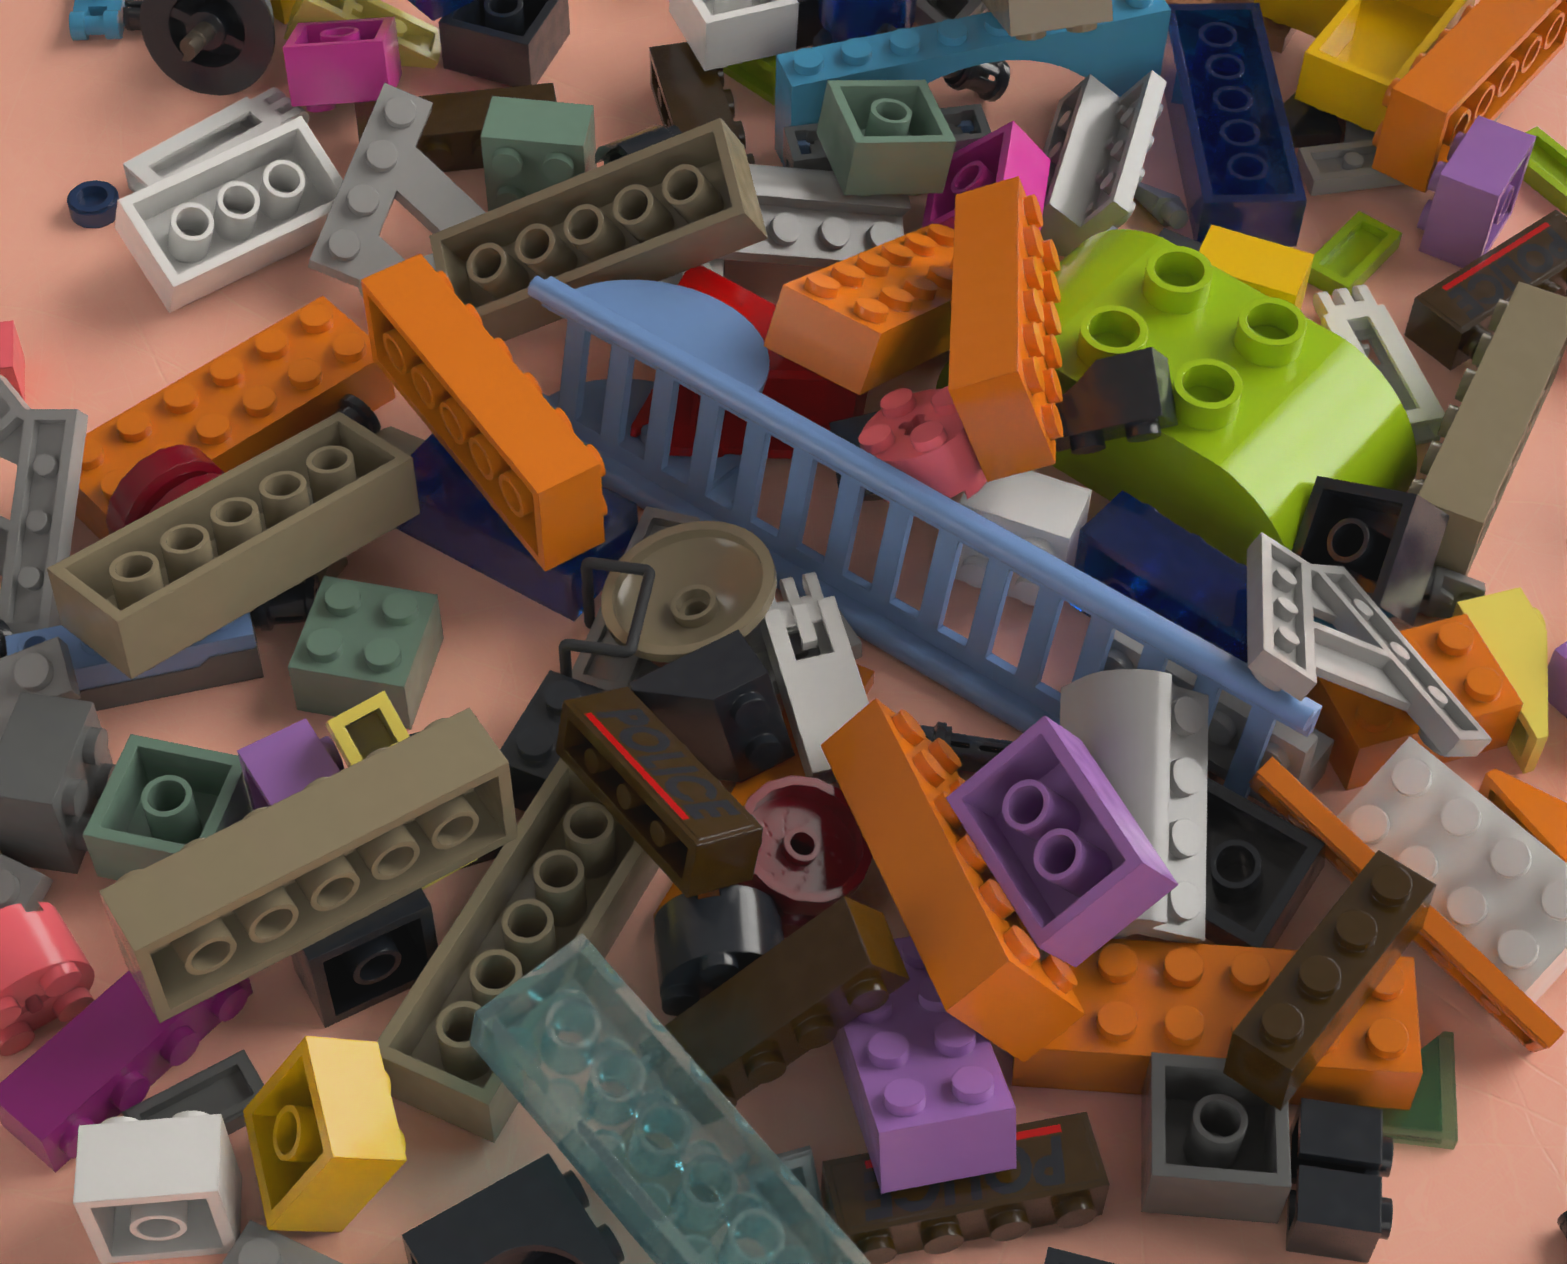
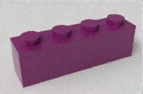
M127 971L0 1083V1122L2 1126L56 1173L71 1158L74 1159L77 1156L79 1125L101 1124L104 1120L117 1117L125 1110L142 1102L151 1085L172 1066H178L187 1061L196 1051L199 1042L221 1022L234 1018L243 1009L248 997L253 994L249 977L159 1023L131 972Z

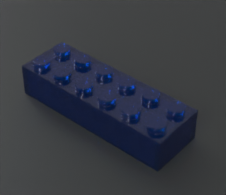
M1168 4L1171 8L1161 77L1167 81L1164 94L1193 239L1203 243L1212 224L1284 246L1296 247L1307 199L1260 4Z

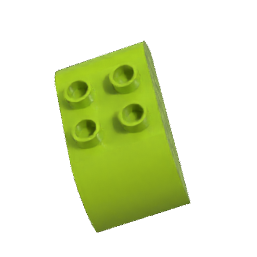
M1115 229L1100 232L1086 239L1060 261V271L1054 274L1061 295V302L1055 303L1059 315L1062 332L1060 335H1056L1055 338L1061 353L1062 367L1055 369L1060 381L1062 395L1078 382L1095 360L1153 347L1168 358L1178 425L1161 429L1162 435L1149 441L1128 442L1126 437L1105 441L1106 448L1095 453L1078 455L1072 454L1071 449L1056 452V464L1052 465L1053 467L1239 579L1240 575L1247 577V549L1261 532L1292 551L1317 476L1403 492L1409 490L1417 473L1416 442L1408 415L1394 389L1379 369L1359 349L1346 339L1306 318L1302 311L1294 304L1283 299L1269 297L1211 265L1207 257L1197 250L1177 246L1163 237L1139 230ZM949 361L945 364L939 375L936 389L948 386Z

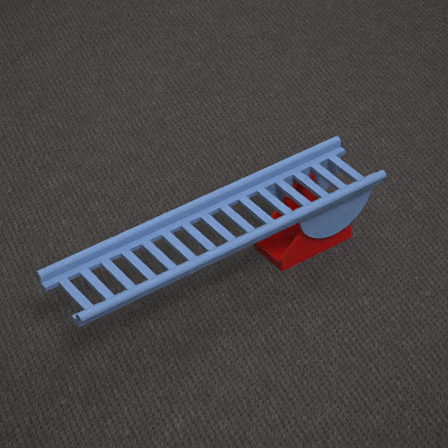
M702 265L687 270L678 285L651 280H613L593 283L574 289L552 276L543 279L538 275L530 282L527 290L528 295L541 302L542 307L567 320L560 391L550 396L543 393V397L554 409L559 407L566 413L574 433L584 445L591 444L599 452L606 470L605 476L601 477L602 486L643 510L648 506L698 517L700 521L726 522L747 529L760 538L768 548L776 568L777 589L780 590V579L793 577L799 597L806 596L802 585V575L815 572L824 598L835 596L839 610L857 636L1016 730L1024 733L1044 715L1060 725L1061 693L1041 682L1063 603L1066 601L1091 615L1072 682L1086 675L1104 670L1115 631L1117 630L1144 645L1137 669L1165 672L1168 660H1171L1197 675L1192 691L1209 695L1208 729L1222 690L1252 706L1223 786L1247 799L1251 790L1249 781L1259 769L1276 721L1283 723L1306 737L1313 732L1323 707L1319 703L1306 696L1302 701H1299L1283 690L1277 692L1268 689L1254 677L1247 663L830 432V422L864 414L868 391L858 395L764 347L763 345L776 308L775 304ZM592 334L611 345L607 379L586 382ZM635 359L656 370L654 381L632 379ZM767 458L792 459L779 529L757 517ZM818 462L841 474L825 556L802 543ZM865 489L890 502L872 583L848 570ZM914 516L939 530L920 611L896 598ZM963 544L989 558L968 639L943 625ZM1013 572L1039 586L1017 667L992 653Z

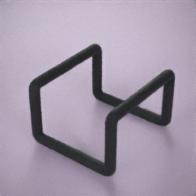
M588 557L582 561L581 579L584 623L589 629H591L595 620L593 569L641 575L643 579L626 646L564 639L559 644L560 674L573 678L571 651L628 658L636 653L655 579V571L650 565Z

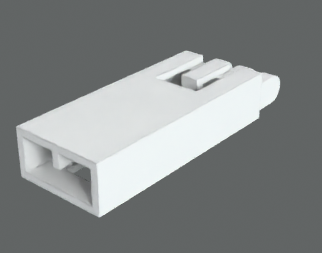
M276 87L270 88L252 99L246 96L124 162L123 167L128 187L132 192H136L299 116H302L305 122L308 123L309 113L302 107H292L290 98L286 97Z
M1365 284L1354 286L1352 288V296L1347 288L1335 289L1332 299L1327 291L1314 293L1313 306L1321 321V326L1346 339L1367 358L1370 346L1369 344H1362L1361 341H1369L1381 364L1376 365L1373 359L1369 360L1383 374L1400 399L1412 426L1416 445L1440 441L1441 436H1438V431L1445 412L1385 305H1378Z
M815 572L802 575V585L806 596L799 597L793 577L780 579L779 583L783 601L776 602L774 596L768 612L761 620L760 629L805 776L818 778L830 784L837 782L820 745L866 707L869 701L835 596L824 598L818 577ZM799 632L802 651L818 646L820 655L796 660L789 634Z

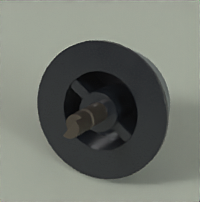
M270 0L142 1L140 11L141 32L151 57L167 76L189 90L218 96L240 92L254 84L264 74L272 60L275 48V27Z

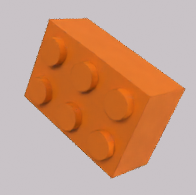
M1467 613L1400 631L1493 739L1480 753L1507 746L1523 702ZM1317 677V684L1306 695V697L1323 706L1314 728L1335 740L1329 762L1346 791L1365 786L1409 736L1442 763L1465 758L1444 757L1432 751L1419 737L1418 731L1420 728L1409 714L1384 702Z

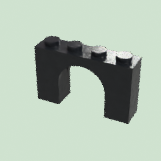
M549 1153L402 1234L408 1264H620L625 1258L622 1248L609 1226L604 1223L596 1227L585 1209L590 1206L589 1199L575 1173L569 1170L562 1174Z

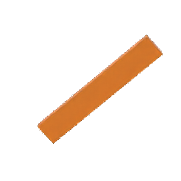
M1273 756L1249 781L1251 784L1249 787L1285 821L1325 843V858L1351 883L1375 855V852ZM1431 905L1429 906L1424 925L1412 941L1530 1052L1549 1049L1565 1031Z

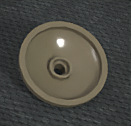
M694 521L671 526L643 539L619 559V561L647 564L655 571V579L638 648L634 654L637 657L650 661L671 663L736 630H739L743 637L747 636L764 618L776 593V568L766 545L747 529L726 522ZM610 571L601 595L602 616L612 638L617 644L626 646L643 576Z

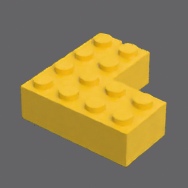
M1254 0L1252 12L1267 17L1275 23L1284 24L1316 38L1304 53L1295 94L1296 100L1359 125L1363 129L1376 132L1378 126L1385 118L1387 107L1383 106L1382 102L1390 83L1396 77L1402 79L1409 72L1416 57L1420 53L1427 54L1434 47L1441 32L1446 28L1451 30L1458 23L1466 7L1470 4L1474 6L1475 0Z

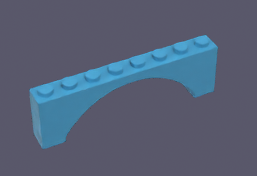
M1112 0L1113 21L1097 23L1095 30L1084 33L1068 32L1066 28L1046 31L1047 35L1044 38L1032 41H1022L1016 39L1015 36L1011 37L993 14L987 12L777 54L775 150L783 165L784 127L819 122L827 80H926L928 84L950 73L984 63L1005 60H1030L1057 65L1085 78L1091 74L1121 97L1151 70L1161 76L1171 8L1165 0Z

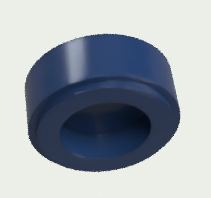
M93 180L83 182L74 187L67 196V205L74 223L84 228H101L115 221L117 200L120 198L117 189L112 184Z

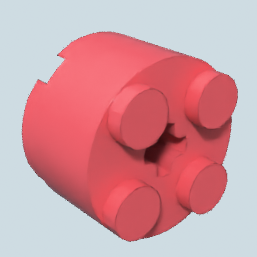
M948 386L942 389H929L915 393L908 388H900L889 392L880 400L881 410L866 423L858 437L861 449L949 498L964 491L968 499L976 494L987 482L950 396Z
M38 902L42 911L26 912L21 903L0 909L1 1056H10L22 1051L33 1042L35 1030L57 1018L61 1022H69L94 1001L89 992L95 978L94 970L57 909L48 902Z

